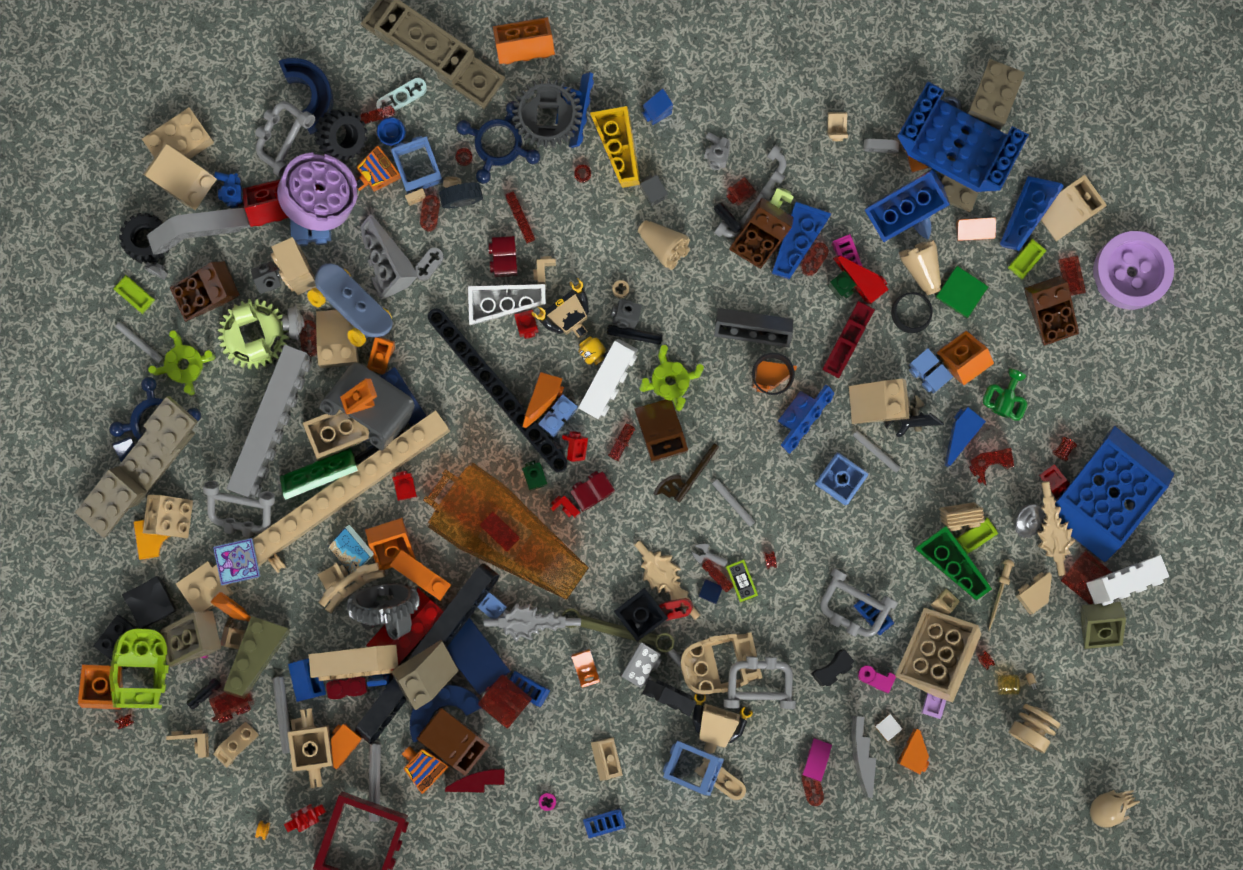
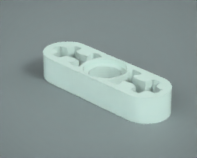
M415 78L381 97L376 104L378 112L382 115H389L423 96L427 91L425 81L421 78ZM416 83L423 85L421 86V91L417 89L412 91L413 96L410 97V93L406 88L409 87L411 91L415 88ZM400 92L407 94V99L403 102L396 99L397 94ZM393 97L394 102L397 105L394 106V104L391 103L388 105V110H385V108L381 109L382 103L385 102L386 104L392 102L390 98Z

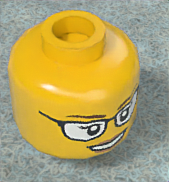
M590 336L579 344L578 352L586 364L591 365L595 363V365H598L605 359L606 348L597 337L592 338Z

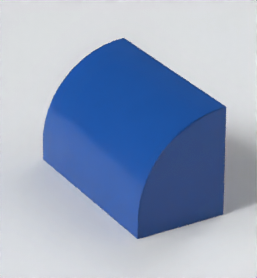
M309 659L288 664L297 702L326 695L323 681H319L318 677H310Z

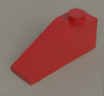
M835 256L833 258L842 272L845 270L855 282V289L866 304H871L889 290L886 286V280L881 275L879 276L842 256Z

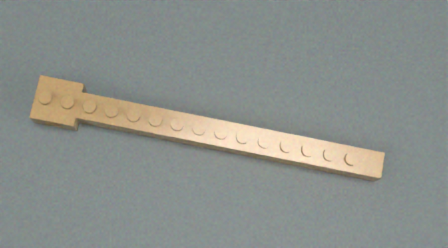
M435 410L398 436L383 451H377L357 465L358 471L337 479L253 538L258 566L265 563L274 554L282 551L448 434L450 430ZM209 561L176 583L195 612H205L213 609L215 605L211 603V600L219 592L230 597L233 592L229 587L235 584L231 583L222 586L217 565L214 566Z

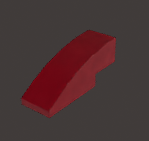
M505 768L489 769L467 775L447 786L445 792L484 793L485 785L505 784Z

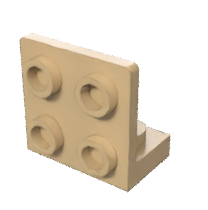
M148 495L143 533L188 538L193 501L163 495Z

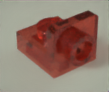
M744 177L727 189L728 194L726 196L732 204L736 203L737 206H740L754 195L756 190Z

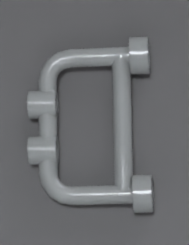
M286 101L276 104L273 110H267L264 113V119L267 120L265 126L258 127L255 132L256 136L259 137L256 143L257 156L271 166L273 173L279 178L282 177L287 167V164L283 161L300 127L303 126L308 129L315 122V116L310 112L306 111L303 113ZM286 109L297 118L277 158L274 160L263 151V146L271 138V130L279 122L281 110Z
M204 482L203 493L207 495L208 517L215 525L224 527L225 533L232 534L237 529L242 530L244 537H252L254 533H262L270 527L271 506L275 503L274 493L269 491L261 492L259 500L220 493L218 482ZM215 499L262 508L263 524L257 526L251 521L242 523L237 522L234 518L221 519L215 514Z
M833 568L830 574L833 578L820 603L823 614L830 618L829 623L838 628L840 625L847 627L846 632L855 637L857 634L865 637L875 635L880 630L890 609H895L898 602L885 595L881 602L845 583L844 580L847 574ZM836 587L880 610L876 621L870 629H865L829 609L828 602Z
M747 656L746 661L734 663L729 671L728 699H724V707L739 708V700H780V708L796 709V700H792L793 673L791 667L785 662L777 661V657H765V661H758V657ZM742 668L782 669L785 672V692H736L737 671Z

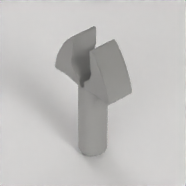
M709 544L695 545V547L702 549L705 555L699 556L692 552L693 557L698 563L702 564V561L707 559L723 567L727 565L728 561L709 552Z

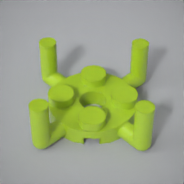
M172 330L169 336L174 340L175 347L166 353L164 366L158 368L150 366L148 371L154 376L166 373L173 381L185 384L184 392L192 396L195 394L193 381L201 374L203 363L215 360L216 356L210 350H207L201 356L193 347L183 345L181 336ZM186 359L189 362V366L182 370L179 368V362Z
M662 345L658 353L660 365L655 368L651 382L649 383L648 378H643L639 389L642 392L653 390L658 396L660 395L666 400H673L676 410L681 411L686 402L682 396L688 390L690 380L699 378L704 366L698 364L695 371L687 372L681 363L667 361L666 353L668 347ZM672 377L676 383L668 385L665 379Z

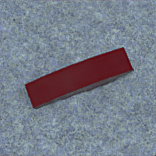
M858 300L822 369L823 371L840 378L875 311L874 308Z

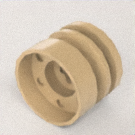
M1024 704L1023 709L1029 715L1020 712L1018 715L1025 721L1024 724L1014 721L1008 733L1031 748L1045 754L1051 742L1044 735L1047 733L1055 736L1056 732L1049 727L1059 729L1061 724L1046 711Z

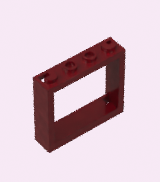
M342 791L335 804L313 869L341 870L325 864L345 805L348 804L398 823L382 870H393L396 859L393 858L395 851L399 852L403 840H400L402 832L406 833L409 822L406 821L408 815Z

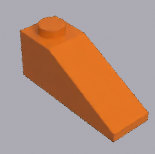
M540 372L524 418V428L530 426L556 403L557 397L560 398L564 390V387L561 386L562 378Z
M403 550L398 552L390 564L391 567L438 600L442 599L451 586L450 583Z

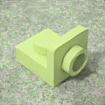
M777 188L770 203L780 208L783 203L780 199L791 204L794 196L786 189L781 188L780 190Z

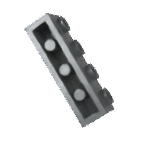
M718 308L714 337L790 348L793 334V319Z

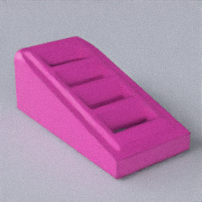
M850 234L832 242L837 256H842L846 259L854 257L855 260L852 262L862 266ZM848 243V246L840 249L839 245ZM851 250L852 253L842 255L843 252Z

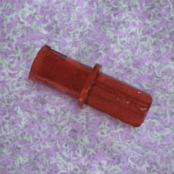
M625 424L618 439L615 438L616 442L608 454L610 458L619 462L624 449L629 446L628 442L635 431L632 425Z

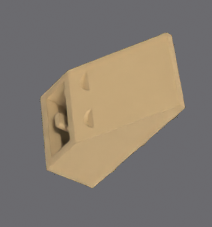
M1084 175L1058 194L1042 217L1041 222L1054 240L1058 241L1099 213L1107 205Z

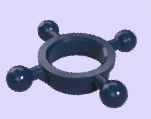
M510 101L506 105L507 115L504 120H490L483 124L479 130L471 127V124L466 120H461L456 125V130L459 134L475 136L477 154L485 162L483 169L478 170L476 173V180L481 184H486L490 181L492 165L504 166L510 164L518 155L525 157L529 164H537L540 161L541 156L537 150L531 149L528 151L522 148V138L518 134L519 130L515 129V125L511 123L513 117L516 116L512 114V110L518 109L513 106L514 102L518 103L517 101ZM495 126L509 129L515 137L513 149L502 157H493L487 154L481 143L484 133Z
M146 377L142 380L141 387L146 391L147 400L142 401L135 407L130 423L113 422L109 427L111 435L120 437L124 432L132 431L138 440L144 435L139 424L142 413L149 407L159 406L163 399L155 398L154 390L157 383L154 378ZM197 408L187 410L197 421L201 419V412Z

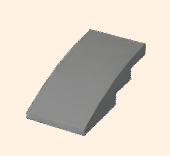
M852 715L851 738L857 777L864 796L873 798L876 758L869 757L870 737L863 736L865 717Z

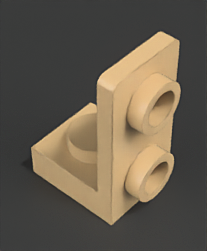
M244 722L218 746L213 755L228 768L235 758L259 734L247 722Z
M191 730V734L183 735V731H173L170 736H166V740L197 738V742L194 745L195 754H198V758L209 757L208 733H203V730Z

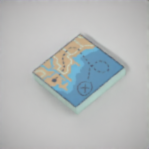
M350 525L346 526L328 546L350 574L356 571L358 567L365 565L374 555L372 550Z

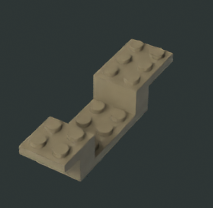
M377 0L361 22V26L391 47L396 44L437 72L438 79L484 110L506 80L504 76L477 59L471 48L400 0Z
M989 59L967 114L1001 131L1007 121L1025 72ZM961 130L964 134H969L967 130ZM955 143L956 147L962 148L961 144ZM949 156L950 161H955L952 156ZM942 174L940 181L944 186L950 205L971 212L979 192Z
M166 396L143 425L147 429L144 435L118 467L109 469L75 513L102 538L107 537L128 509L140 504L195 435L192 429L198 421L174 399Z

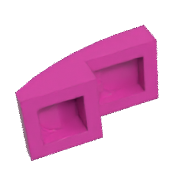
M813 738L802 773L803 776L822 781L832 748L831 744Z

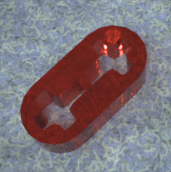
M434 195L426 196L422 204L420 225L427 232L434 231L438 224L440 201ZM434 200V203L437 205L433 206L432 212H429V205L426 204ZM428 215H431V221L434 222V224H430V227L423 223L428 220Z
M824 243L815 244L804 259L801 271L805 276L815 275L828 256L829 249ZM823 248V253L825 255L821 254L818 257V259H816L815 255L817 251L815 249ZM813 260L815 263L812 268L815 270L807 272L805 264L809 265Z
M311 320L304 321L305 326L300 333L301 350L310 357H314L317 355L316 324ZM308 324L314 328L310 332L311 337H308L307 332L304 331ZM308 340H311L312 346H315V349H312V353L305 350V347L309 345Z
M801 775L807 802L812 806L821 805L824 800L821 782L813 779L814 786L811 787L809 781H805L806 776ZM811 789H815L817 795L820 794V798L817 799L818 802L816 803L814 800H810L812 796Z

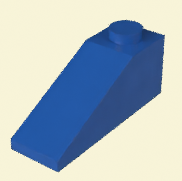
M969 407L964 409V411L960 409L954 416L956 421L952 426L945 460L946 467L952 465L986 422Z

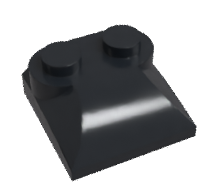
M645 588L614 610V613L637 642L668 619Z

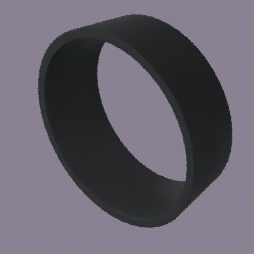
M917 292L905 293L899 296L892 305V320L900 330L906 333H918L924 330L932 319V305L923 294ZM909 294L922 297L930 307L928 321L917 328L905 326L897 316L899 301Z
M772 352L762 355L757 359L752 369V378L756 387L769 395H778L787 391L793 384L795 377L792 362L780 353ZM769 358H775L785 363L790 374L787 386L776 393L762 390L755 380L757 366Z

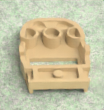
M752 633L713 636L690 645L681 657V670L688 688L698 694L728 692V682L722 684L720 682L712 646L732 641L737 662L746 661L747 656L757 657ZM739 669L741 679L736 680V688L747 685L748 682L755 679H761V670Z

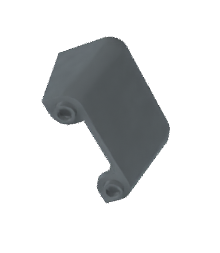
M353 363L322 400L319 409L332 416L336 415L339 410L345 413L340 397L364 379H371L377 397L373 399L375 406L347 415L370 430L368 437L371 444L383 451L407 427L414 410V401L410 396L362 364Z

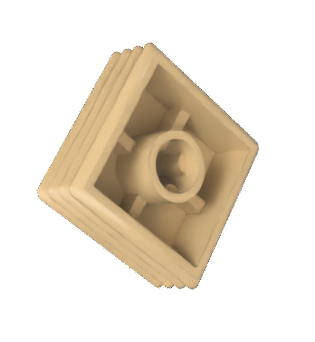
M975 502L941 507L939 509L941 511L939 513L941 514L940 521L947 528H950V531L962 529L961 526L969 525L970 528L981 526L980 523L985 522L983 519L985 517L983 516L984 512H982L983 508Z

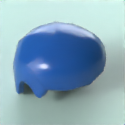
M385 118L377 127L378 138L385 145L395 146L405 138V126L397 118Z

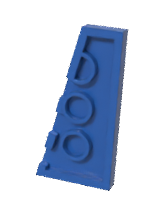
M1028 176L1000 245L1019 251L1063 189V184Z
M795 202L791 214L794 217L792 228L782 241L772 274L790 280L831 216V213Z

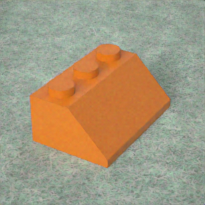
M548 17L493 26L499 64H511L515 61H529L533 58H547L555 55Z

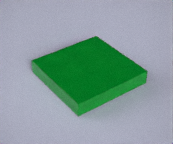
M956 266L936 296V299L965 318H968L989 286Z

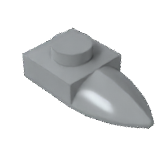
M147 262L144 267L148 273L162 280H165L168 275L164 271L165 267L156 262L153 265Z

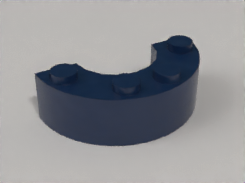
M300 58L279 60L278 62L288 84H304L311 90V101L307 108L302 111L303 113L308 111L315 116L314 124L307 129L311 135L317 132L315 127L316 124H320L319 118H324V113H330V110H333L334 99L331 86L322 70L312 62Z
M455 685L444 686L431 701L417 710L413 708L410 717V734L413 742L418 741L416 738L439 708L446 705L456 706L467 716L485 707L483 702L476 694L464 687Z

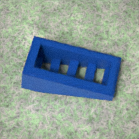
M859 600L854 607L872 627L874 622L871 619L880 613V610L876 609L868 616L866 613L873 606L869 605L862 610L861 607L865 602ZM888 615L885 618L886 622L881 626L877 635H881L894 624Z
M517 671L513 672L505 687L538 707L543 705L550 692L546 687ZM518 678H521L518 687L515 689L514 685L516 681L518 680ZM527 682L528 684L525 690L521 692L520 690L522 689L524 683ZM534 686L535 688L532 694L528 696L527 694L529 693L531 687ZM539 689H540V690H541V693L539 694L537 700H535L534 698L536 697V695H537V693H538V691H539Z
M390 673L368 676L367 686L388 685L391 682Z
M620 808L583 819L588 838L626 828ZM615 814L619 825L615 826L612 815ZM605 817H609L610 828L607 827ZM598 819H601L604 830L600 831ZM591 821L594 822L597 832H592Z

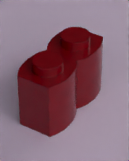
M515 236L492 237V243H488L489 254H493V261H490V273H494L495 278L518 276Z
M595 471L588 476V481L584 483L580 481L572 486L573 490L570 491V494L582 513L615 492L603 471L600 473Z
M361 676L352 677L348 680H333L326 684L329 699L361 696L369 692L367 678Z

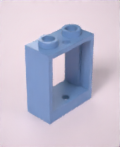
M427 136L415 137L412 139V142L406 144L404 142L398 143L391 149L407 194L421 188L424 190L443 183ZM425 147L435 173L408 182L398 156Z
M677 741L671 748L669 762L664 766L663 778L703 795L710 796L724 759L685 742ZM682 749L710 760L701 786L673 775Z

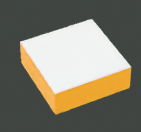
M888 714L875 725L886 741H889L902 730L891 714Z

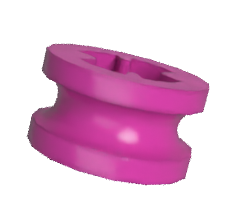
M544 793L539 798V806L544 811H550L556 805V798L551 793ZM547 796L548 799H553L551 807L542 805L544 797Z

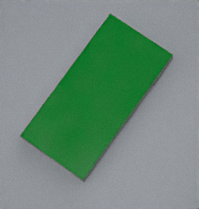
M349 448L280 476L282 493L285 500L358 471L352 449Z

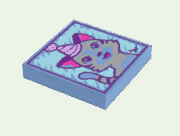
M252 538L213 547L222 586L261 577Z

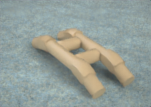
M378 563L362 565L334 586H330L318 603L323 607L327 605L325 610L331 614L344 598L366 583L385 577L384 570H379Z

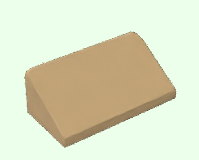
M611 737L592 742L591 746L600 781L622 776L614 738Z

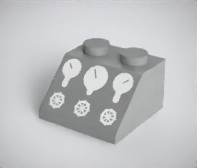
M640 643L621 677L640 688L643 685L646 686L648 680L652 678L649 675L653 668L656 670L662 661L659 658L661 654Z

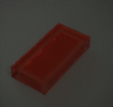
M1078 256L1059 259L1061 276L1068 282L1071 296L1085 294L1086 290Z
M493 511L479 524L505 551H508L520 539Z

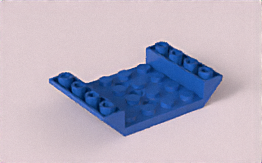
M927 82L897 136L908 156L976 192L1000 191L1029 134L1013 126L1007 134L941 100L940 98L944 90ZM961 130H967L969 134H964ZM954 143L961 144L962 148L956 147ZM947 156H952L955 161H950Z
M1116 426L1112 427L1102 440L1101 446L1055 502L1056 507H1061L1059 518L1062 520L1060 524L1068 522L1067 529H1073L1071 537L1104 563L1122 547L1169 487L1175 474ZM1096 475H1100L1103 478L1101 486H1097L1094 483ZM1111 487H1114L1118 490V496L1116 498H1112L1109 495V489ZM1129 499L1133 502L1132 510L1125 508V500Z

